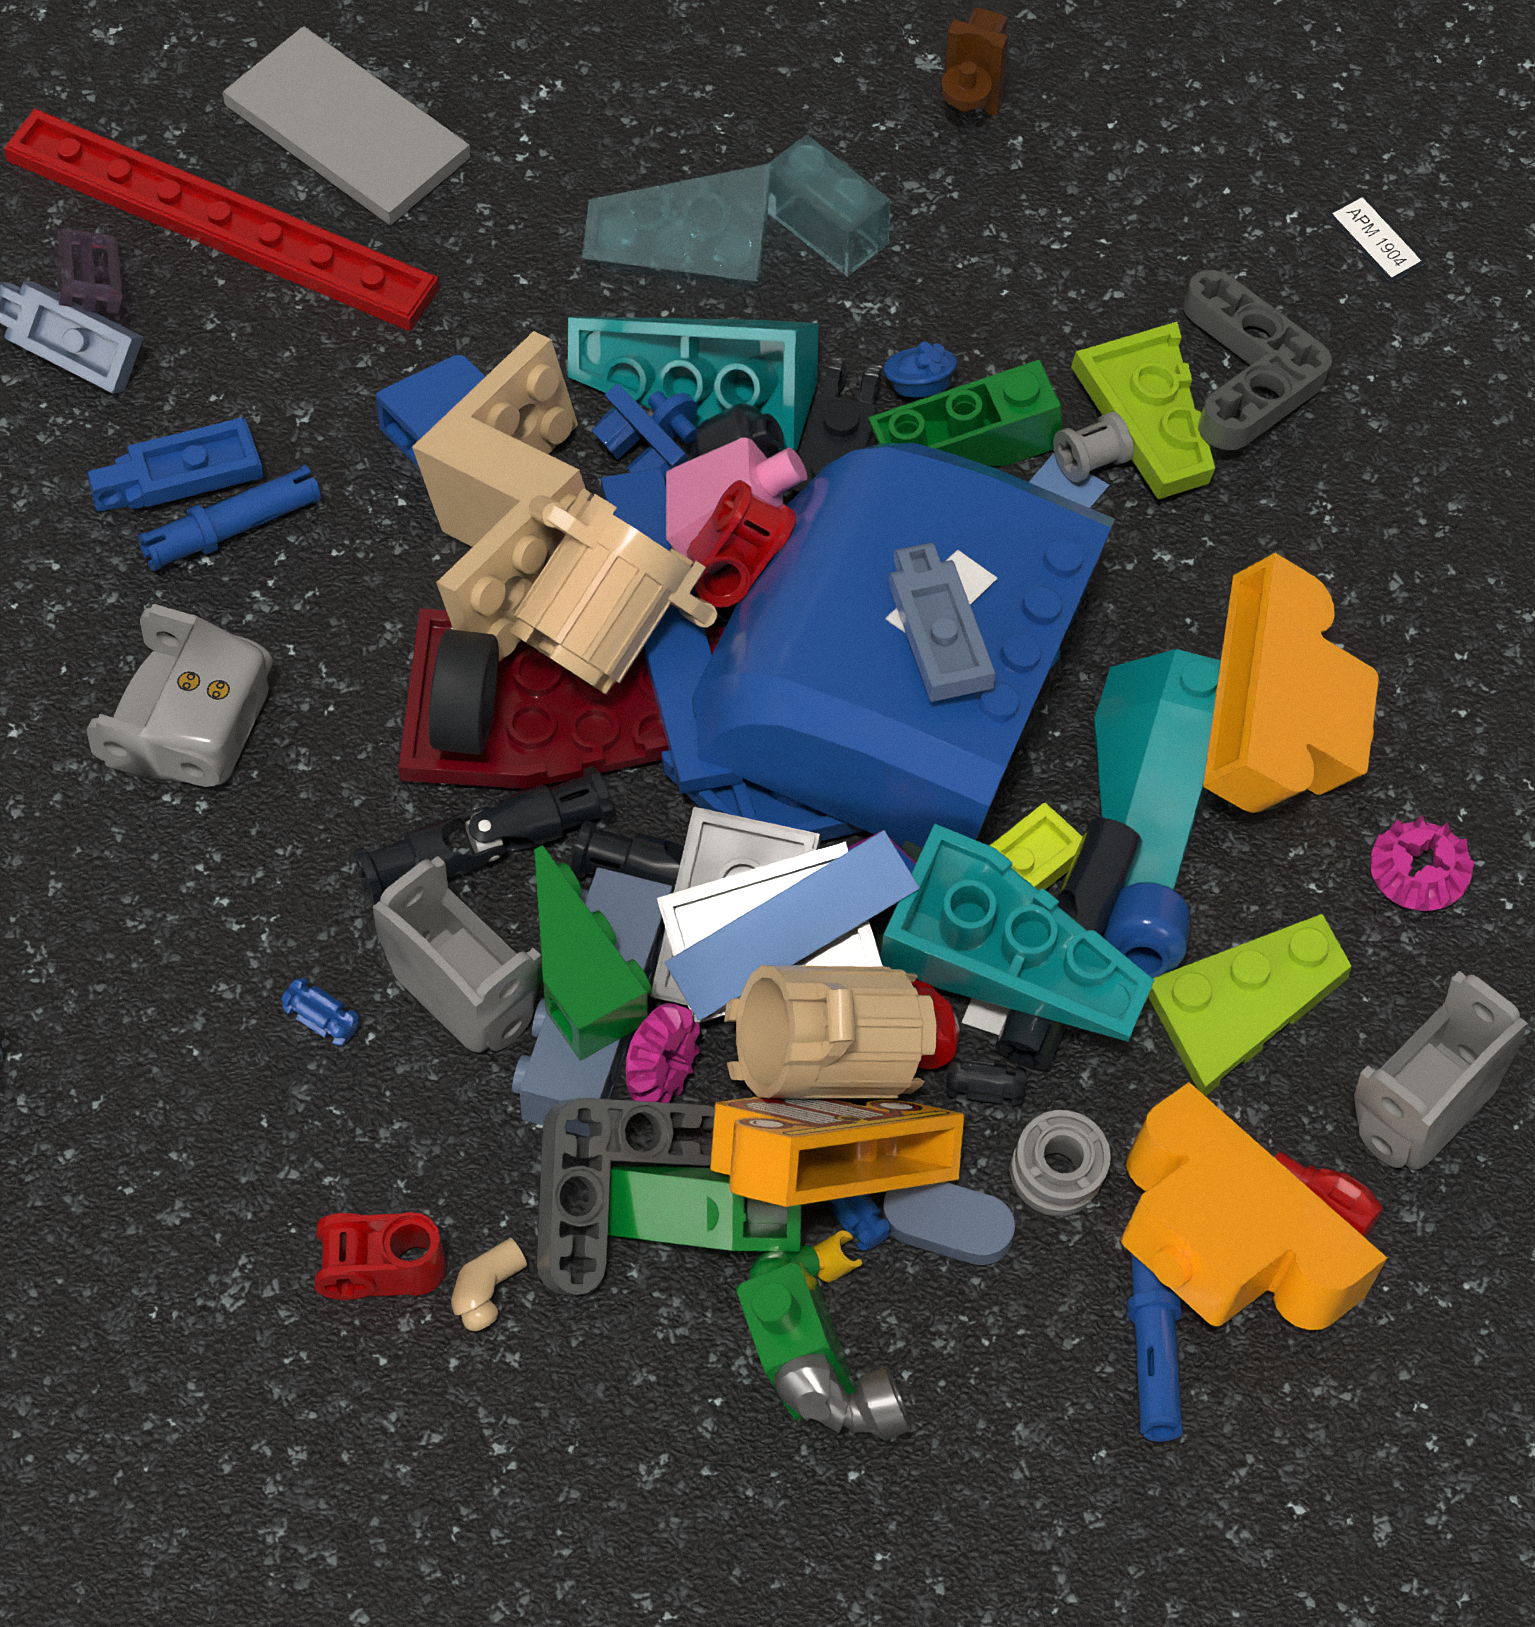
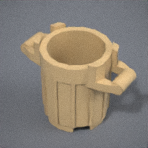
M584 488L568 512H566L562 504L544 495H538L529 504L530 515L549 527H556L566 535L514 613L517 618L509 632L607 695L616 681L619 683L622 681L671 604L679 609L680 614L685 619L700 627H708L715 622L717 618L716 608L709 602L690 594L705 571V566L698 561H695L693 564L692 560L672 548L668 551L613 515L617 507L596 494L593 496L592 493Z
M761 965L750 974L741 997L732 998L726 1003L724 1022H736V1045L739 1060L727 1063L731 1080H745L747 1086L756 1096L763 1098L896 1099L900 1094H912L925 1082L921 1078H913L918 1063L921 1061V1056L935 1054L936 1018L932 998L930 995H918L916 988L911 983L918 976L915 973H906L902 969L870 966Z

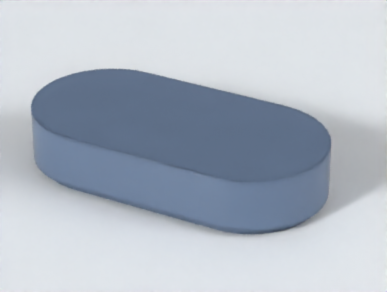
M940 1182L889 1190L884 1198L883 1219H887L890 1223L889 1233L902 1243L974 1265L995 1263L1002 1259L1012 1246L1015 1231L1013 1214L1003 1201L991 1195L951 1183Z

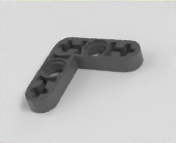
M1203 270L1196 273L1190 279L1183 303L1185 314L1192 322L1250 364L1248 368L1209 395L1205 401L1198 424L1200 435L1207 443L1219 449L1237 450L1246 446L1317 394L1325 384L1331 367L1332 357L1329 350L1321 342L1228 274L1216 270ZM1247 326L1261 328L1271 337L1266 339L1253 337L1243 328ZM1256 386L1269 388L1275 391L1279 398H1262L1256 395L1251 388ZM1238 409L1241 411L1239 420L1233 418L1236 416Z
M597 1098L561 1100L551 1107L545 1116L542 1135L537 1248L538 1275L547 1288L552 1292L563 1295H579L590 1292L603 1279L607 1256L610 1162L677 1166L710 1165L715 1107ZM636 1113L646 1116L653 1126L652 1142L642 1152L636 1151L629 1146L625 1137L626 1123ZM577 1116L580 1122L589 1123V1135L580 1137L578 1140L576 1136L566 1134L565 1130L566 1121L576 1120ZM700 1125L701 1129L711 1131L712 1136L710 1144H703L701 1146L694 1141H672L673 1129L697 1128ZM568 1157L589 1158V1167H562V1160ZM571 1177H576L583 1181L589 1193L588 1205L577 1216L566 1212L560 1203L561 1187ZM560 1225L565 1227L586 1226V1235H559ZM571 1252L574 1257L583 1258L584 1264L582 1272H574L572 1276L570 1272L560 1270L559 1266L560 1257L570 1256Z

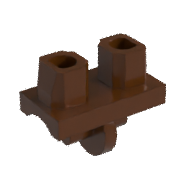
M974 8L968 23L953 19L949 27L945 74L942 78L941 92L943 100L962 112H969L972 109L982 107L988 114L997 116L1003 104L1008 35H1005L1007 17L982 8Z

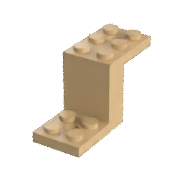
M535 331L412 446L442 532L472 547L436 582L453 630L494 634L498 640L499 662L512 653L521 641L520 638L509 632L517 618L514 613L566 535L556 527H549L534 519L529 512L531 500L538 495H544L562 504L566 512H568L582 489H586L579 469L548 455L578 426V422L552 340Z

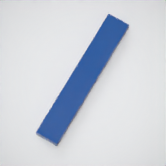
M661 468L601 478L603 499L617 507L613 515L668 551L671 548L674 549L666 540V485ZM694 588L690 593L691 595H695ZM671 604L642 650L679 792L682 794L742 783V777L735 775L734 771L697 758L699 741L697 719L694 718L692 696L712 655L704 627H700L685 619L680 614L679 609Z

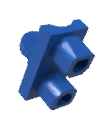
M617 383L605 394L613 408L602 417L591 431L617 460L642 439L649 448L627 467V470L631 473L661 468L666 485V471L688 461V456L672 439L679 436L685 443H690L694 440L696 427L692 424V421L697 414V403L686 393H678L667 398L661 391H657L648 399V404L655 411L652 417H650Z

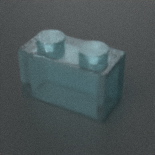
M804 135L765 166L764 211L847 277L888 245L891 199L809 135Z

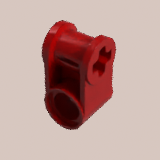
M737 480L731 484L723 493L715 511L696 538L690 543L687 550V558L692 560L693 564L695 561H698L706 567L695 585L699 597L714 607H729L739 603L747 595L748 590L770 559L782 549L790 537L796 519L795 511L785 504L775 507L752 494V487L742 480ZM715 564H731L730 567L722 573H706L707 570Z
M407 1212L377 1215L337 1213L322 1217L317 1222L316 1237L319 1241L323 1242L322 1270L315 1274L314 1289L324 1297L336 1300H354L366 1296H418L431 1292L445 1278L447 1264L438 1227L432 1219L422 1213ZM421 1247L428 1250L424 1256L417 1260L406 1261L399 1259L400 1255L409 1248Z

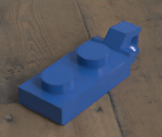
M242 417L127 446L128 453L116 458V464L87 471L89 489L97 511L122 508L129 505L130 509L142 508L143 506L149 507L263 478L262 464L246 418L243 419Z

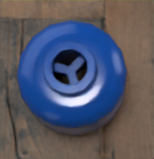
M1139 882L1123 887L1109 918L1107 928L1104 930L1103 938L1151 978L1158 977L1173 971L1181 965L1188 948L1191 922L1189 906L1179 893L1165 885L1154 882Z

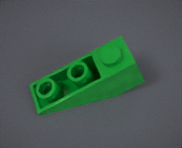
M1040 359L868 417L878 444L917 443L987 466H1008L1054 450V435L1062 430L1061 405Z
M541 845L534 849L545 1011L581 1061L638 1029L641 1023L648 1017L647 996L652 993V989L641 966L634 959L626 962L616 949L617 940L615 933L603 913L599 910L591 913L580 898L582 896L581 886L572 869L565 862L557 865L545 847Z
M610 1166L607 1235L730 1251L800 1252L802 1204L784 1207L734 1194L729 1191L730 1175L711 1171L710 1168Z

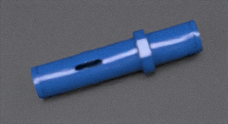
M302 465L295 471L207 508H203L201 505L188 508L187 516L150 532L139 534L138 542L145 559L151 557L152 560L148 561V565L153 571H157L162 566L200 550L204 554H209L218 550V543L267 523L308 504L321 501L319 486L314 477L307 479V476L311 475V471L307 465Z
M1130 1252L1133 1296L1127 1302V1315L1129 1320L1135 1324L1140 1432L1150 1441H1170L1177 1439L1183 1433L1176 1321L1182 1315L1181 1300L1179 1296L1174 1294L1172 1289L1161 1283L1156 1275Z

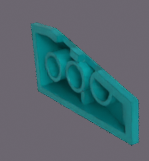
M568 317V378L604 393H607L619 383L638 404L652 410L653 408L648 404V399L653 393L661 391L667 398L678 393H686L697 403V414L692 421L696 428L704 420L736 404H750L759 409L763 414L768 413L772 415L779 423L784 435V444L780 447L781 451L789 447L794 451L798 449L817 385L818 323L744 319Z
M1174 649L1110 667L1094 717L1101 817L1124 823L1134 829L1143 840L1125 887L1139 882H1154L1175 890L1205 790L1203 782L1221 660Z
M934 824L911 874L920 889L898 902L883 935L880 955L882 965L891 969H902L906 973H915L918 976L917 980L942 990L1129 1041L1153 986L1154 979L1096 931H1087L1059 908V901L1044 888L1039 891L1011 868L1012 862L997 849Z

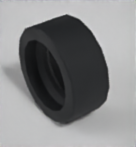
M447 629L442 635L433 671L429 706V741L433 749L481 755L484 752L490 735L498 682L499 647L498 640L494 634Z

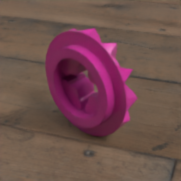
M1421 815L1414 822L1402 823L1396 819L1388 831L1383 835L1378 834L1370 857V869L1377 887L1391 901L1412 910L1432 911L1445 908L1463 896L1471 882L1475 861L1471 860L1467 839H1459L1451 832L1448 822L1438 826L1427 823L1423 815ZM1433 850V866L1427 865L1422 871L1418 870L1415 876L1411 877L1413 856L1419 857L1423 851Z
M673 1003L663 1004L652 1011L636 1030L626 1057V1084L628 1092L634 1101L669 1103L672 1096H680L683 1092L684 1080L688 1074L694 1073L692 1069L693 1059L700 1052V1047L695 1044L700 1033V1024L693 1021L692 1010Z

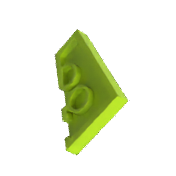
M1178 322L1076 351L1071 365L1072 370L1101 414L1105 415L1110 412H1116L1126 423L1133 441L1134 453L1132 461L1157 499L1209 484L1215 470L1209 443L1201 437L1198 430L1201 411L1196 410L1190 391L1192 376L1188 363H1183L1179 348L1181 334Z
M1323 914L1152 978L1154 983L1148 998L1197 1089L1207 1096L1220 1085V1081L1225 1075L1241 1062L1246 1064L1263 1049L1264 1043L1288 1023L1294 1024L1349 978L1352 965Z

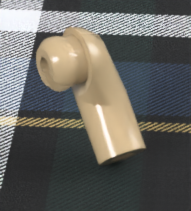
M508 1238L465 1264L458 1274L451 1306L455 1315H461L465 1328L470 1331H479L497 1319L498 1309L490 1300L494 1293L495 1285L527 1266L522 1251L512 1238Z

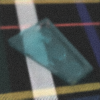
M774 163L589 199L582 258L757 282L759 281Z

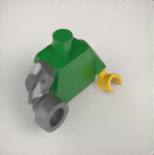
M842 1230L813 1247L801 1245L800 1252L768 1251L758 1256L752 1263L749 1280L736 1286V1291L762 1367L793 1419L796 1421L804 1418L807 1421L811 1418L821 1422L837 1433L840 1432L842 1426H845L851 1432H870L885 1441L911 1431L912 1426L904 1401L887 1366L861 1375L855 1387L819 1282L815 1278L817 1275L825 1282H833L861 1266V1259L852 1261L841 1250V1245L853 1239L852 1234Z

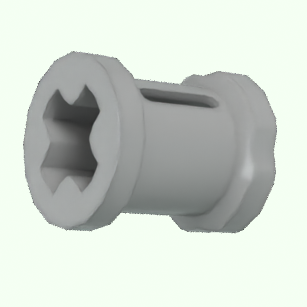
M1116 412L1102 415L1098 418L1097 423L1077 431L1071 428L1062 429L1054 435L1053 440L1056 460L1062 472L1072 482L1085 480L1091 470L1113 462L1115 465L1128 462L1132 460L1134 453L1133 441L1128 427Z

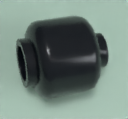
M736 404L704 420L696 428L694 443L691 445L690 450L691 460L743 437L752 439L768 459L781 452L780 447L784 444V435L779 423L772 415L768 413L763 414L759 409L750 404Z

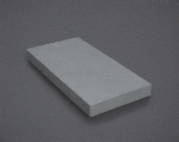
M305 26L301 27L223 91L224 103L227 107L390 226L471 158L470 145Z

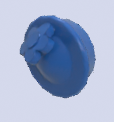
M924 341L918 347L903 350L892 355L885 362L883 373L890 380L896 393L908 397H927L938 394L951 385L952 375L957 367V359L952 352L945 350L941 344L935 343L932 346Z

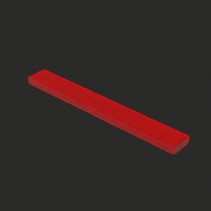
M36 108L33 109L4 147L7 162L410 332L440 290L439 277Z

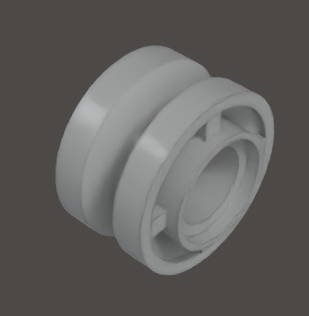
M1054 1110L1043 1113L1034 1118L1025 1127L1012 1155L1010 1176L1014 1189L1029 1207L1040 1213L1051 1216H1066L1077 1213L1087 1207L1098 1194L1109 1170L1111 1160L1110 1147L1102 1130L1088 1117L1069 1110ZM1051 1153L1063 1154L1073 1162L1076 1170L1071 1173H1059L1049 1167L1044 1156Z

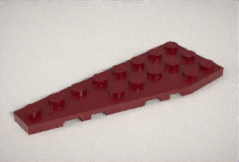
M419 608L398 767L400 781L528 789L540 784L546 785L583 776V770L593 765L599 773L662 760L661 752L668 751L643 650L640 651L620 683L616 681L606 695L523 640L517 644L512 653L499 662L494 715L484 752L481 755L433 749L429 741V706L433 671L441 637L447 629H453L446 610ZM704 627L711 655L725 628Z

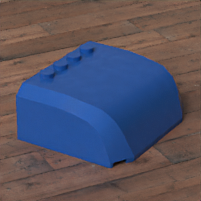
M881 443L853 450L826 465L786 505L795 511L796 516L790 537L782 549L770 559L748 590L747 595L737 603L692 696L694 718L697 719L699 741L697 758L734 771L735 775L872 834L885 830L888 837L897 845L921 854L934 824L977 840L1046 676L1087 590L1115 519L999 469L921 444ZM930 542L934 543L941 562L946 561L959 550L998 578L970 605L995 671L994 688L930 702L906 633L885 619L897 608L890 590L888 578L889 573L897 571L894 562V550Z

